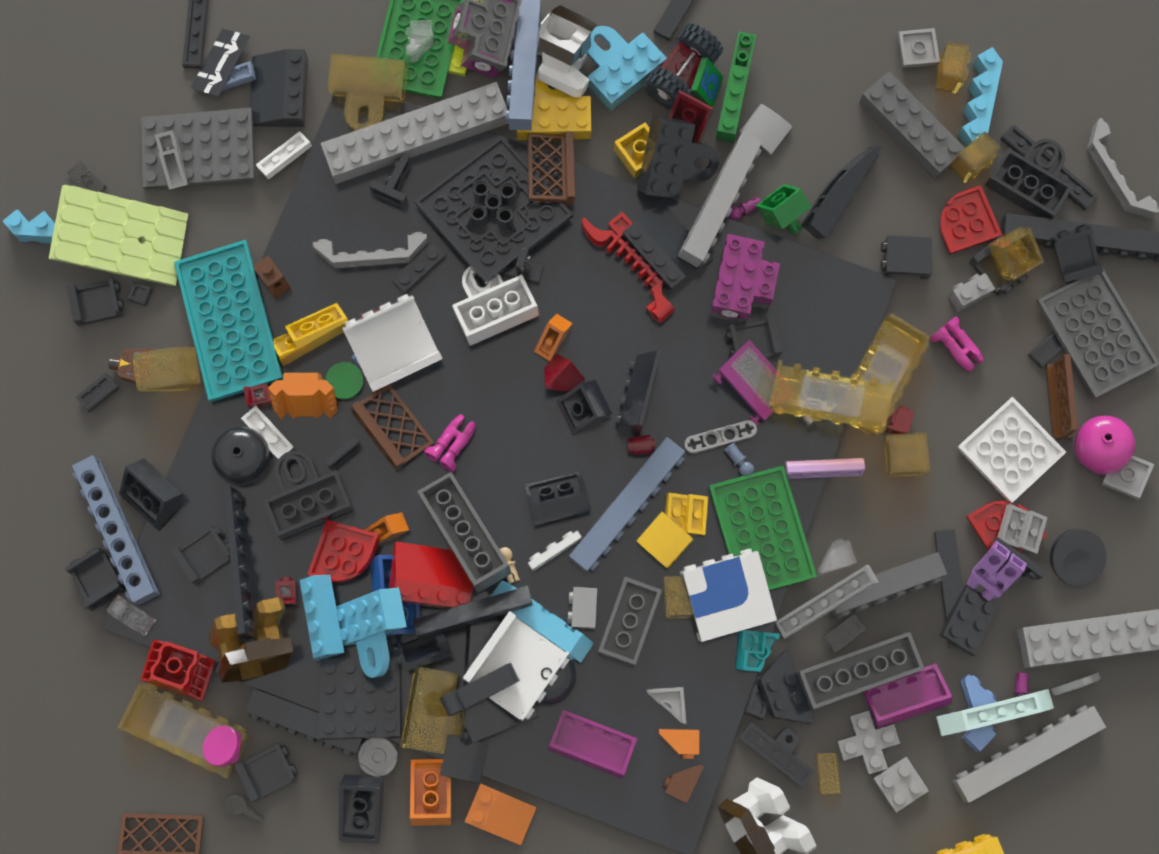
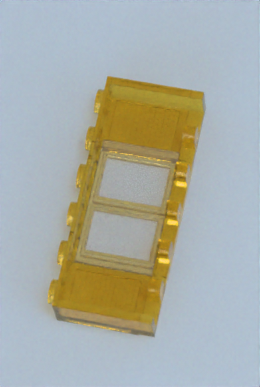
M892 313L886 316L834 413L870 436L883 433L887 426L885 423L887 418L891 417L894 413L896 401L901 399L904 391H902L904 386L912 378V370L917 368L921 361L919 359L921 353H924L929 346L927 342L930 336Z
M778 361L770 399V410L780 414L784 412L790 413L796 417L810 416L818 421L823 419L831 420L835 424L848 423L856 428L866 427L873 431H885L894 380H891L890 385L878 383L879 379L877 378L864 381L859 380V375L852 374L851 378L840 376L839 371H832L831 375L820 373L821 369L818 367H813V371L801 369L802 366L800 364H794L792 368L782 366L783 361Z
M146 683L145 686L139 684L117 728L129 732L135 737L144 739L157 747H161L174 755L187 759L191 763L202 766L208 771L215 772L223 778L229 779L237 762L230 763L224 767L211 765L203 755L204 740L208 733L218 726L231 727L241 734V746L238 753L240 758L250 737V734L246 733L247 728L238 724L233 727L227 724L229 720L218 716L217 719L209 716L210 711L201 707L198 711L192 708L193 703L184 699L179 702L174 699L175 695L164 691L163 694L157 692L158 687Z

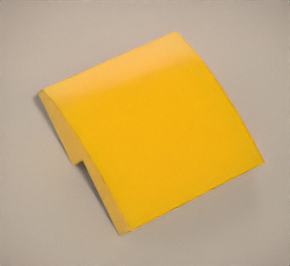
M667 493L665 514L687 534L705 535L708 497Z
M661 512L638 538L637 542L666 568H669L693 541V538L664 512Z

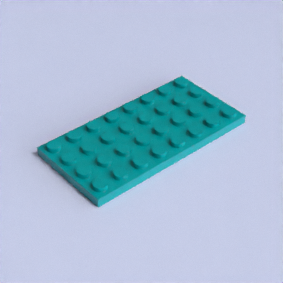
M245 239L175 261L174 264L208 400L213 402L244 392L243 387H253L264 383L271 384L275 381L283 380L281 366L274 347L271 328L257 275L253 269L254 264L247 240Z

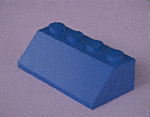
M393 555L373 557L370 563L372 592L389 588ZM402 603L406 628L389 633L386 637L416 634L413 619L420 617L419 605Z

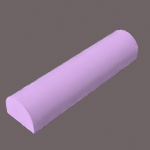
M863 458L785 461L787 479L862 476L865 470Z

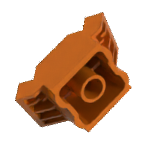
M284 373L283 380L275 381L268 387L273 412L280 419L287 413L293 419L296 417H315L318 419L323 413L331 419L338 412L334 387L322 379V375L319 373Z

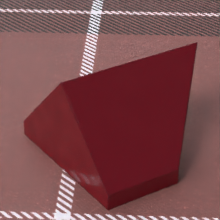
M556 354L544 367L545 389L569 392L585 380L572 361L559 354Z

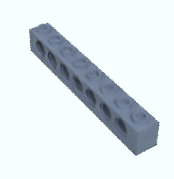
M92 455L72 465L75 471L73 476L77 483L80 482L82 487L80 492L89 503L88 510L97 521L95 523L96 529L104 537L103 545L112 555L110 557L111 563L115 568L117 567L120 573L118 574V579L127 589L125 594L129 602L141 605L160 595L100 459ZM94 476V481L89 484V479ZM102 493L101 499L96 501V496ZM110 510L109 515L104 518V512ZM117 526V532L111 535L112 528ZM124 543V550L119 552V546ZM132 560L131 568L126 569V564ZM140 578L139 585L134 587L135 579Z

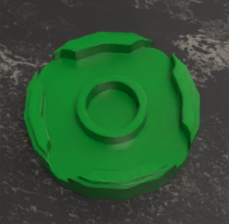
M350 362L334 364L328 370L325 380L334 387L335 398L339 400L355 398L362 390L364 384L361 370Z

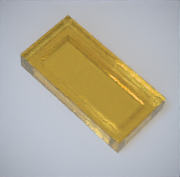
M837 753L816 754L820 795L840 793Z

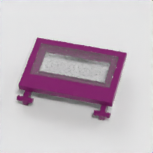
M747 340L718 370L720 372L718 375L715 373L712 375L713 380L718 382L719 385L722 383L720 379L724 377L755 411L757 415L754 417L751 415L749 418L756 426L760 424L758 422L760 418L765 421L794 391L750 340Z

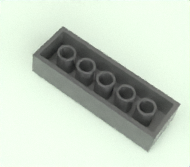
M890 71L862 94L859 103L934 180L956 163L966 151V148Z
M452 472L417 491L422 503L477 593L512 574L509 564Z
M939 552L875 574L878 580L877 584L829 613L830 617L836 616L838 620L851 614L852 610H855V613L870 607L869 604L871 603L873 606H877L888 601V597H891L893 600L907 594V590H909V593H913L924 588V584H927L929 587L943 581L942 577L947 575Z
M910 632L804 669L797 672V676L809 708L813 710L916 673L925 668Z

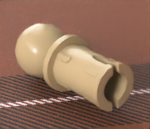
M507 547L500 548L499 550L512 574L507 576L508 584L519 582L520 578L515 568L516 562L511 561L512 551Z

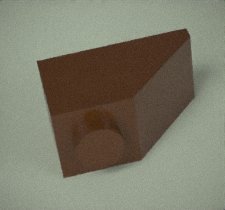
M700 764L672 774L671 777L667 776L663 784V788H665L664 793L687 803L704 766Z

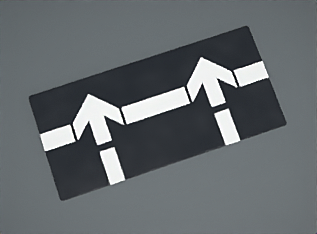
M222 29L191 89L219 96L250 36Z

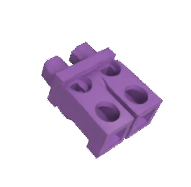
M995 541L989 551L972 569L967 585L972 589H976L981 584L985 588L982 595L988 601L995 597L999 598L1025 571L1027 563L1013 553L1009 556L1010 550L998 541Z

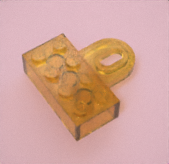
M331 53L327 90L331 95L346 96L344 115L347 123L353 130L357 131L380 123L383 115L384 100L404 102L408 65L405 60ZM366 105L369 107L368 120L366 123L361 124L358 122L359 108Z
M423 667L414 669L401 748L445 754L448 734L462 737L460 719L462 712L448 717L439 699L445 694L456 690L458 674Z

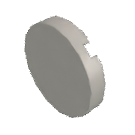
M370 738L366 740L358 752L360 767L366 774L373 777L389 774L398 762V751L395 744L388 738Z

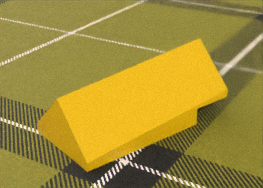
M337 303L285 326L288 333L273 339L274 347L282 366L291 363L344 332L342 328L345 327L344 323L348 319Z

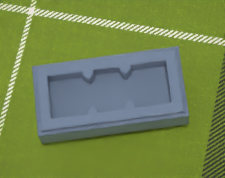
M249 61L234 66L222 91L256 80L253 63Z

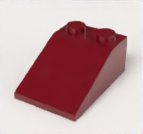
M679 91L668 118L687 120L694 124L695 129L692 142L701 143L707 130L713 107Z

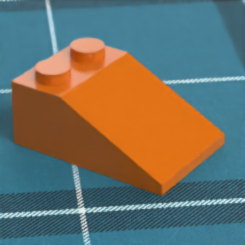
M443 759L411 760V826L451 825V778L440 776Z
M480 784L465 822L521 845L537 807Z

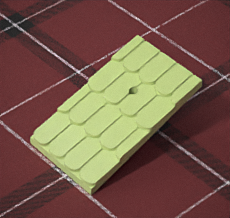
M62 185L48 259L176 286L177 272L174 262L181 258L188 213L76 186Z

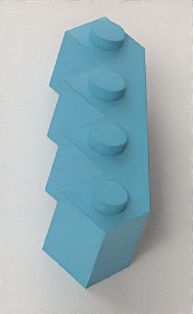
M993 47L979 54L973 63L979 76L972 79L968 90L975 99L968 102L962 111L970 123L964 125L958 133V137L967 150L982 142L989 131L1003 64L1002 59Z
M17 209L3 220L5 225L21 242H52L55 223L45 211L28 222Z
M502 580L491 596L517 588ZM533 599V606L512 612L521 622L564 652H569L568 657L572 661L575 659L581 663L594 644L581 632L574 630L565 621L545 610L543 606Z

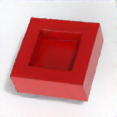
M621 212L608 223V226L616 235L619 234L622 238V232L633 223Z

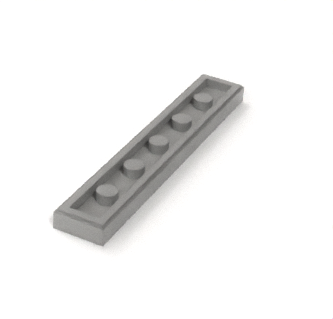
M865 565L775 623L783 638L787 639L878 583V580L871 567Z

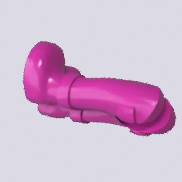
M955 316L930 337V340L932 342H944V346L948 348L957 363L968 372H971L975 367L967 356L970 355L977 364H981L984 359L977 346L967 336L965 331L960 329V320ZM949 332H951L954 335L955 339L958 340L963 349L955 342V339L950 336Z
M462 414L451 421L441 438L436 442L437 445L428 447L424 451V454L429 459L437 462L444 449L447 448L448 444L455 437L456 439L449 447L448 452L439 461L444 469L452 473L456 470L455 456L457 457L466 446L476 428V424L471 421L463 433L458 431V428L465 419V416Z

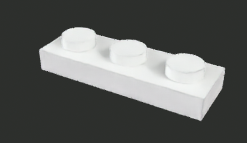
M299 131L257 163L256 166L269 180L312 147V145Z
M254 406L241 418L249 428L256 430L265 438L270 451L277 459L295 449L257 406Z
M568 532L558 544L553 542L546 547L547 551L540 554L538 552L530 557L528 566L532 572L581 541L582 537L579 532Z

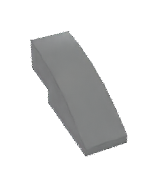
M171 130L154 135L169 190L188 185L176 132Z

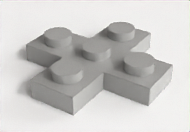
M869 711L850 716L849 719L855 736L837 741L842 761L862 756L868 775L888 769L882 749L900 744L894 724L875 730Z

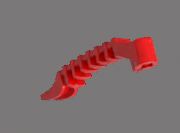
M584 217L581 221V227L594 245L602 247L611 240L612 242L605 251L610 254L618 246L619 249L615 252V256L619 258L625 253L627 256L623 261L628 264L632 260L634 263L630 268L635 271L639 267L641 270L637 277L641 280L646 275L647 279L643 284L646 287L649 285L652 287L650 295L653 297V301L646 306V309L657 322L662 323L675 311L672 304L662 295L663 281L659 280L657 274L651 270L650 265L646 264L643 258L636 254V250H632L629 244L621 239L619 234L616 235L612 230L597 229Z

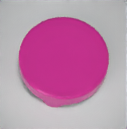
M223 725L212 729L203 743V755L206 761L217 767H224L230 763L237 762L241 746V734L235 729Z

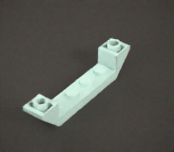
M1049 689L936 716L941 736L1044 712L1054 709Z

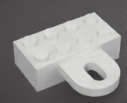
M471 267L466 269L462 277L463 288L468 298L452 305L455 316L470 346L539 316L537 304L522 275L504 283L500 275H497L488 282L486 287L481 288L474 279L476 273Z

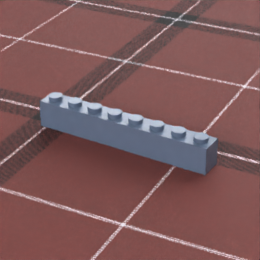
M522 0L519 6V15L515 24L516 35L512 39V46H515L514 50H511L513 65L509 67V76H512V80H508V91H511V95H507V107L510 108L509 111L506 110L505 122H509V130L532 131L538 54L537 34L540 27L541 0Z
M667 437L569 555V559L586 573L589 570L594 571L600 564L598 559L602 555L606 556L612 549L610 546L614 540L619 541L625 532L622 530L625 526L628 525L630 527L637 517L634 515L639 510L643 511L649 504L647 500L651 495L654 497L661 489L659 485L662 481L667 482L673 474L671 470L675 465L679 467L685 460L683 457L685 451Z

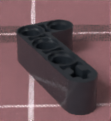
M508 663L458 690L445 694L439 699L448 717H452L516 684L520 679L512 663Z

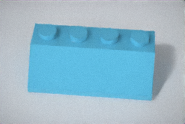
M313 575L301 579L300 586L314 661L344 653L331 576Z

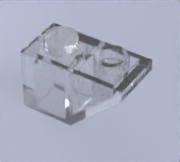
M410 20V27L406 28L407 39H410V44H406V55L410 56L411 62H416L433 46L432 20Z

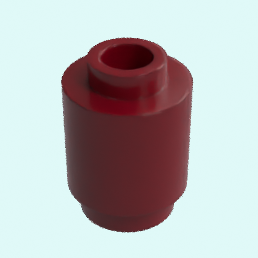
M638 435L627 438L629 454H652V450L656 449L655 438H651V435Z

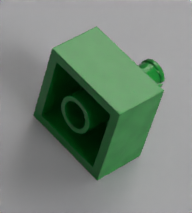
M787 184L781 185L755 205L766 224L780 229L788 226L792 234L798 233V229L802 230V226L797 218L811 208L802 189Z

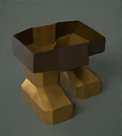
M282 598L262 600L256 604L253 611V619L256 624L253 642L243 644L241 636L237 632L236 613L214 619L208 638L210 645L218 649L220 661L218 673L222 683L263 676L286 668L293 653L291 637L284 638L279 628V623L285 610Z

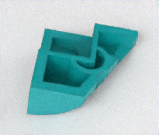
M750 630L739 631L735 669L761 672L765 659L772 652L770 648L775 639H779L780 634Z

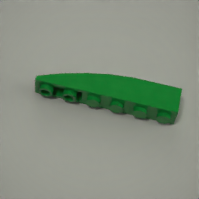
M738 31L715 140L734 143L756 40L755 34Z

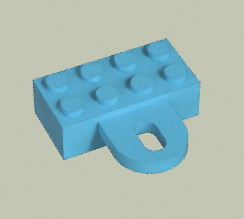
M607 26L595 27L591 33V48L588 50L587 55L599 68L587 77L589 79L588 87L612 111L640 89L653 69L661 67L667 58L643 32L628 44L614 29ZM595 38H603L609 44L610 49L607 51L602 50L595 43Z
M399 588L379 589L336 606L343 646L357 644L361 668L371 678L381 677L388 670L389 650L386 635L406 628Z

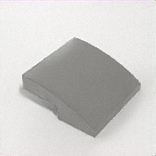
M760 104L739 132L742 133L744 130L762 141L760 148L767 155H771L792 126L776 112Z
M1009 504L1006 506L998 537L1013 548L1037 554L1048 517Z

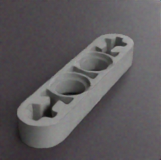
M747 420L687 437L684 449L689 454H697L748 440L756 434L757 426L753 421ZM745 425L753 429L750 434L742 432L740 434L741 437H738L737 427H739V431L744 430ZM732 430L735 433L734 439H726L724 432ZM708 435L716 437L717 442L714 445H709L706 442ZM700 437H702L703 448L702 444L696 445L694 450L692 447H688L691 440L694 443L700 442Z

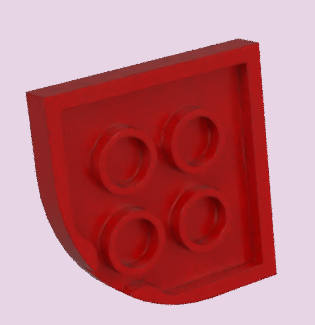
M981 185L956 194L948 201L941 213L939 222L940 234L949 255L995 240L1002 235Z
M996 501L981 507L966 516L986 550L989 551L990 543L998 537L1006 506L1011 504L1023 510H1029L1019 504ZM1045 531L1043 532L1041 540L1048 537Z
M326 520L307 575H330L332 583H342L356 578L371 563L381 536L373 532Z

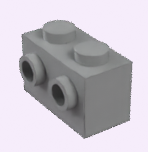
M986 273L981 276L976 274L969 278V282L963 285L961 282L952 288L953 291L948 297L957 312L990 296L995 290Z
M574 587L573 592H569V604H573L572 612L568 611V623L571 624L573 629L595 630L597 588Z

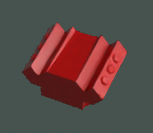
M153 640L140 680L184 697L203 701L215 660L201 655L197 651L167 641Z

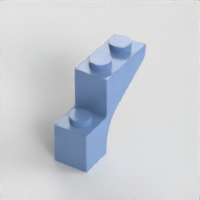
M968 674L961 679L960 683L968 709L997 702L995 695L988 689L982 688L980 680L974 675L970 676ZM988 725L968 730L961 738L975 752H979L995 737L996 733L993 731L994 727Z

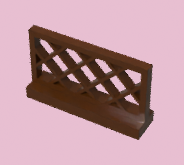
M566 131L565 135L528 133L529 201L565 202V206H573L575 199L573 132ZM532 140H540L543 144L537 148L532 144ZM552 141H561V146L555 149L550 143ZM548 147L552 153L549 156H545L541 150ZM536 154L543 159L539 164L532 160ZM554 155L561 159L558 165L550 160ZM546 162L553 168L548 173L541 168ZM537 170L544 175L539 181L533 177V173ZM555 171L562 176L558 181L550 176ZM546 179L554 184L549 189L541 184ZM538 186L544 193L542 195H533V190ZM557 187L562 192V196H555L551 191Z
M1064 354L1054 364L1045 365L1051 431L1054 440L1072 439L1073 433L1078 430L1070 354Z
M390 384L380 388L362 401H357L351 405V413L395 471L401 469L405 463L434 444V441ZM388 390L392 395V401L380 400L381 394ZM368 402L377 403L376 412L368 411L364 405ZM379 404L391 405L390 413H378ZM393 406L401 407L404 410L403 417L391 415ZM377 416L389 418L387 427L377 424ZM390 420H402L401 429L390 428ZM404 421L413 422L415 425L414 431L403 430ZM388 432L400 433L399 442L390 441ZM402 433L413 435L412 444L401 443ZM415 436L424 437L427 443L423 446L414 445ZM400 446L411 448V454L403 458L399 453Z
M122 813L118 852L116 854H200L204 816ZM127 819H136L139 825L130 832L126 828ZM155 819L160 825L150 833L144 825L149 820ZM170 820H176L180 826L170 833L165 825ZM190 821H198V828L190 834L184 826ZM143 827L149 835L139 843L133 835ZM163 828L169 836L159 843L153 835ZM183 828L189 836L179 844L173 836ZM131 837L137 845L131 851L123 850L124 842ZM152 838L157 846L152 851H146L142 845ZM172 838L178 846L173 851L166 852L162 846ZM190 839L196 843L195 852H186L182 846Z

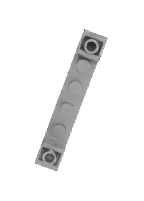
M1102 118L1098 119L1092 128L1087 151L1124 211L1149 219L1153 218L1159 212L1157 202L1151 196L1138 202L1136 201L1134 192L1130 191L1126 184V179L1120 175L1116 163L1110 159L1106 147L1101 144V142L1109 137L1111 132L1109 125Z
M414 232L412 235H407L408 250L404 248H396L394 251L379 249L370 253L358 251L356 254L340 252L334 255V245L332 241L327 239L313 242L315 252L334 268L410 263L428 244L427 234Z

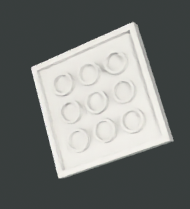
M1013 397L957 447L971 464L1010 503L1014 502L1066 453Z

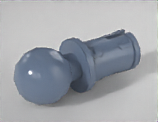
M735 443L730 444L724 449L734 462V466H740L739 471L741 475L753 474V464L745 461L747 456L740 452Z

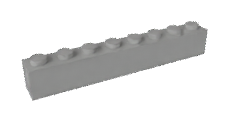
M744 130L737 137L678 257L695 267L707 261L710 255L708 250L715 245L718 239L715 236L717 232L720 233L725 225L723 220L730 215L732 211L730 206L732 202L735 203L740 195L738 190L739 188L742 189L747 181L745 176L751 172L754 167L753 160L757 159L761 153L760 146L762 141Z
M1083 705L1076 709V714L1071 717L1067 714L1058 719L1060 723L1054 726L1051 723L1041 728L1043 732L1040 734L1032 733L1024 738L1025 742L1021 744L1016 742L1008 746L1007 752L1003 754L1001 751L990 756L992 760L986 763L981 761L973 766L974 770L970 772L965 770L957 774V779L952 782L963 802L969 803L1106 728L1095 707Z

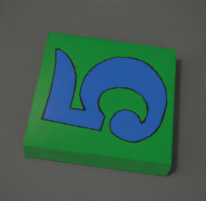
M702 57L691 91L701 102L713 107L724 76L708 58Z

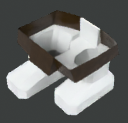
M561 5L551 10L540 23L537 34L538 54L542 55V64L537 72L538 80L573 97H581L587 89L589 79L578 70L585 63L587 52L591 48V33L597 24Z
M754 779L749 783L748 792L733 801L726 799L718 806L722 820L741 854H782L787 849L808 854L816 848V843L805 825L782 815L790 809L782 790L762 779ZM764 813L782 815L767 826H763L758 820Z

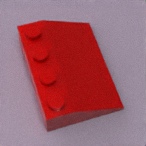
M394 542L389 588H399L402 603L450 609L471 602L472 583L452 550Z

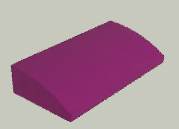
M937 664L924 667V670L863 691L877 728L952 704V695Z
M563 710L548 750L623 779L637 738Z

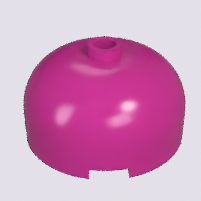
M1097 416L1081 426L1075 438L1074 450L1081 465L1083 464L1092 470L1093 473L1101 475L1114 474L1121 471L1132 459L1135 451V438L1130 427L1122 420L1112 416Z

